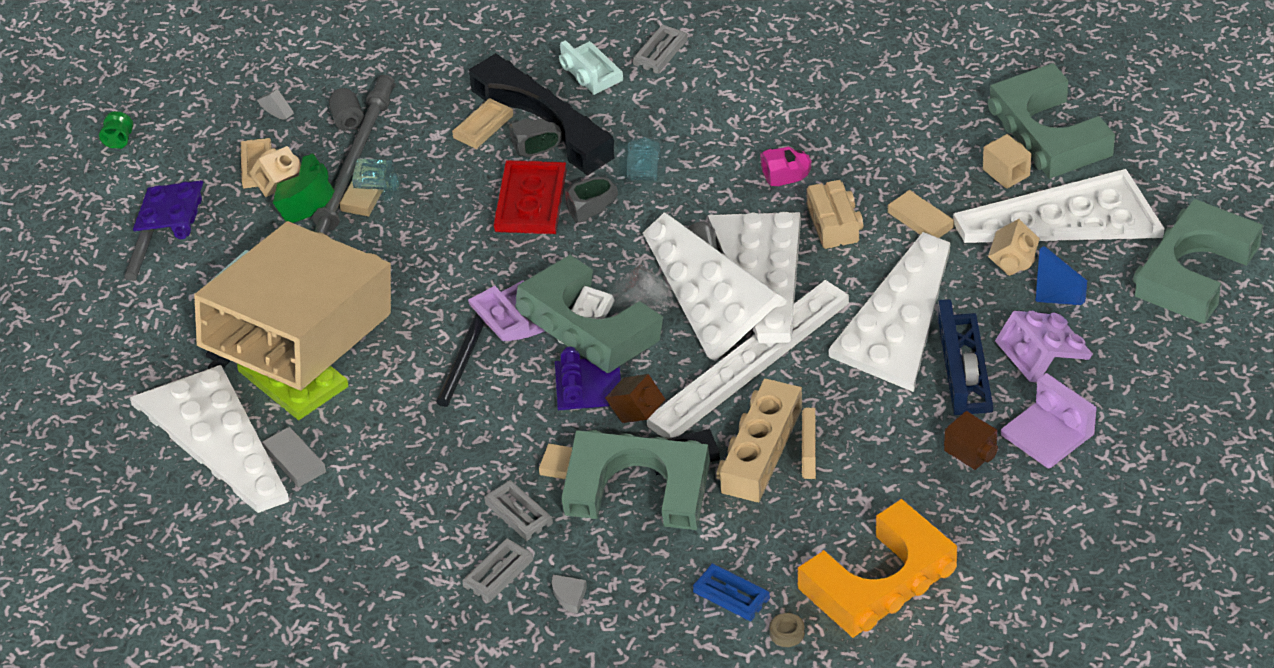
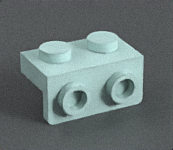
M566 40L560 43L561 55H559V61L564 70L570 71L576 77L578 83L581 86H585L592 94L595 95L623 81V72L592 42L589 41L575 49Z

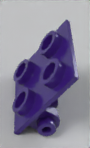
M203 180L149 187L133 231L171 227L176 238L185 239L186 236L188 237L191 233V224L194 223L198 213V205L202 201L200 191L204 183Z
M566 347L561 353V361H555L558 410L610 406L605 397L621 381L620 366L610 373H606L589 360L580 359V354L574 347Z

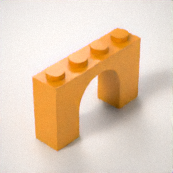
M900 499L876 515V538L894 552L905 564L894 575L882 579H865L855 576L840 565L825 550L798 567V589L852 638L862 631L871 630L884 616L889 613H896L905 602L915 595L920 596L924 594L930 585L940 578L949 577L957 568V545L903 499Z

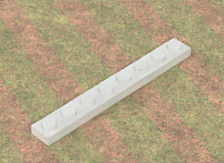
M824 280L794 303L791 343H758L754 334L659 407L647 419V427L666 439L680 436L849 304V295Z

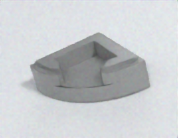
M278 89L263 95L257 100L264 110L279 119H287L294 114Z
M553 575L552 589L554 596L563 605L565 610L578 614L587 589L586 580Z

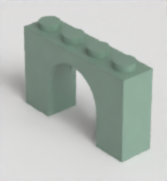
M1054 63L990 85V98L988 99V108L991 114L998 116L1003 122L1006 132L1012 133L1017 141L1031 153L1036 168L1038 170L1042 169L1049 179L1113 156L1115 133L1100 116L1063 128L1048 127L1031 118L1040 111L1067 102L1068 79Z
M1193 199L1187 209L1183 208L1180 211L1175 225L1172 228L1168 227L1160 245L1158 247L1154 246L1151 249L1145 265H1140L1137 268L1133 277V283L1136 284L1135 297L1205 324L1219 305L1221 282L1190 271L1177 260L1192 252H1211L1247 266L1261 246L1263 225Z
M568 255L517 286L515 308L522 316L568 347H574L581 356L606 373L615 370L660 340L663 316L641 301L616 316L605 319L587 318L571 311L568 307L576 302L583 287L591 288L593 269L572 255Z
M576 430L561 498L564 515L598 519L604 488L608 480L624 468L644 466L656 470L667 481L661 509L664 527L697 530L710 465L708 444H701L693 440L681 442L668 440L663 437L643 438L627 433L615 435L602 433L597 430Z

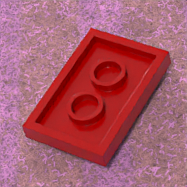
M506 160L494 220L495 232L556 234L567 173L566 162Z

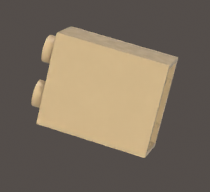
M287 221L194 294L197 346L301 391L391 313V263L382 260L375 254L365 253L335 241L323 233L313 232Z

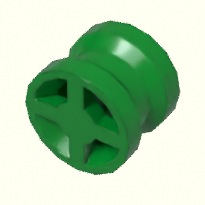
M113 111L108 113L103 122L104 126L101 127L99 139L109 148H124L128 143L129 134L132 132L133 121L122 112Z

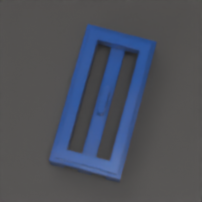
M713 563L693 585V593L749 621L753 620L756 611L759 612L762 609V604L767 603L770 599L769 591ZM713 576V577H715V578H717V579H719V580H721V581H723V582H725V583H727V584H726V585H723V584H721V583H719V582H717V581L711 579V577ZM737 589L740 590V591H742V592H744V593H746V594H748V595H750V596H752V597H754L755 599L753 600V599H751V598H749V597H747V596H745V595H743V594L737 592Z

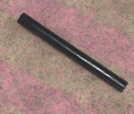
M477 312L436 400L439 406L448 407L483 329L485 321Z

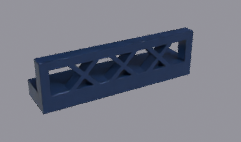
M951 299L938 300V327L953 414L962 415L965 411L971 414L992 413L993 401L976 313L954 315ZM970 324L971 329L965 335L957 332L956 325ZM963 345L973 349L977 355L978 373L980 374L977 385L966 386L960 348ZM975 392L983 397L985 402L967 404L968 395Z

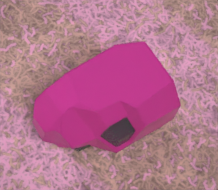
M784 147L773 150L768 149L760 153L762 172L770 186H782L801 181L810 172L812 161L804 151Z

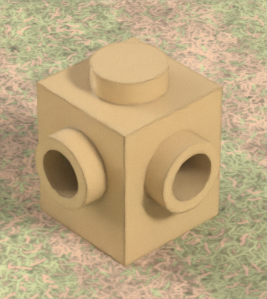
M1008 134L984 146L983 170L1006 189L1030 176L1031 153Z
M288 146L279 150L272 148L260 156L251 169L250 175L264 196L267 197L275 193L277 183L299 176L301 162L296 155H293Z
M1017 219L996 231L988 257L1009 276L1020 270L1025 271L1035 261V253L1040 238L1020 219Z

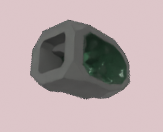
M526 118L509 125L512 144L518 156L530 157L548 152L557 147L563 138L562 131L558 125L543 119L530 120Z
M593 177L575 183L565 190L566 205L575 223L585 222L590 217L602 213L618 196L617 186L605 177Z

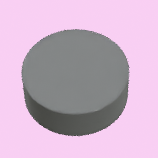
M962 353L966 386L977 385L979 380L977 355L975 353Z

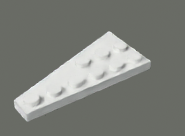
M1127 169L953 213L954 225L964 243L993 242L997 230L1017 219H1020L1040 238L1039 241L1163 238L1165 230Z
M665 212L643 232L707 357L714 361H717L785 299Z
M800 212L708 215V223L715 229L717 246L721 249L722 254L785 298L752 328L758 343H791L801 228Z
M922 232L831 345L829 357L914 392L924 347L926 346L934 315L935 304L940 292L942 277H944L943 273H945L950 253V242Z
M221 365L130 397L131 405L134 408L144 412L155 426L159 425L169 434V437L195 460L200 464L206 465L216 478L226 482L233 489V492L257 513L289 502L288 493Z

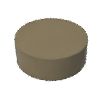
M782 613L775 616L769 625L771 640L782 647H792L799 644L805 635L803 620L792 613Z

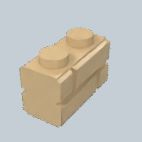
M841 180L827 182L826 185L821 183L808 186L807 208L822 247L827 249L840 246V244L857 243L859 241V230L863 229V219L860 211H854L855 200L852 191H846Z

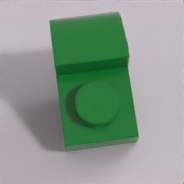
M312 153L302 158L299 176L277 183L273 204L286 222L294 223L312 216L318 208H323L330 201L335 190L328 182L329 175L325 165L320 163Z

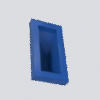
M1045 246L1040 248L1035 301L1082 305L1085 303L1087 280Z

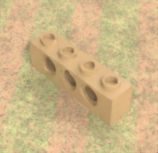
M764 378L759 391H753L750 400V410L748 414L743 413L739 423V433L737 437L732 436L729 442L728 456L726 460H721L718 465L717 479L721 481L722 494L760 502L802 410V387Z

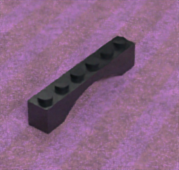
M495 53L469 69L471 91L484 101L491 98L508 107L522 109L535 114L545 121L558 125L562 131V139L567 150L568 162L587 176L615 158L614 139L608 131L601 129L590 118L580 114L569 103L562 101L548 88H544L534 81L530 75L524 74L517 69L510 61H506Z

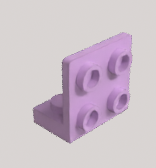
M1013 311L995 340L1030 382H1037L1044 375L1054 357L1089 360L1093 355L1086 347L1085 340L1075 334L1067 325V320L1057 313L1044 314L1035 311Z
M1045 373L1037 380L1036 403L1001 429V436L1046 468H1052L1094 435L1096 406L1048 373Z

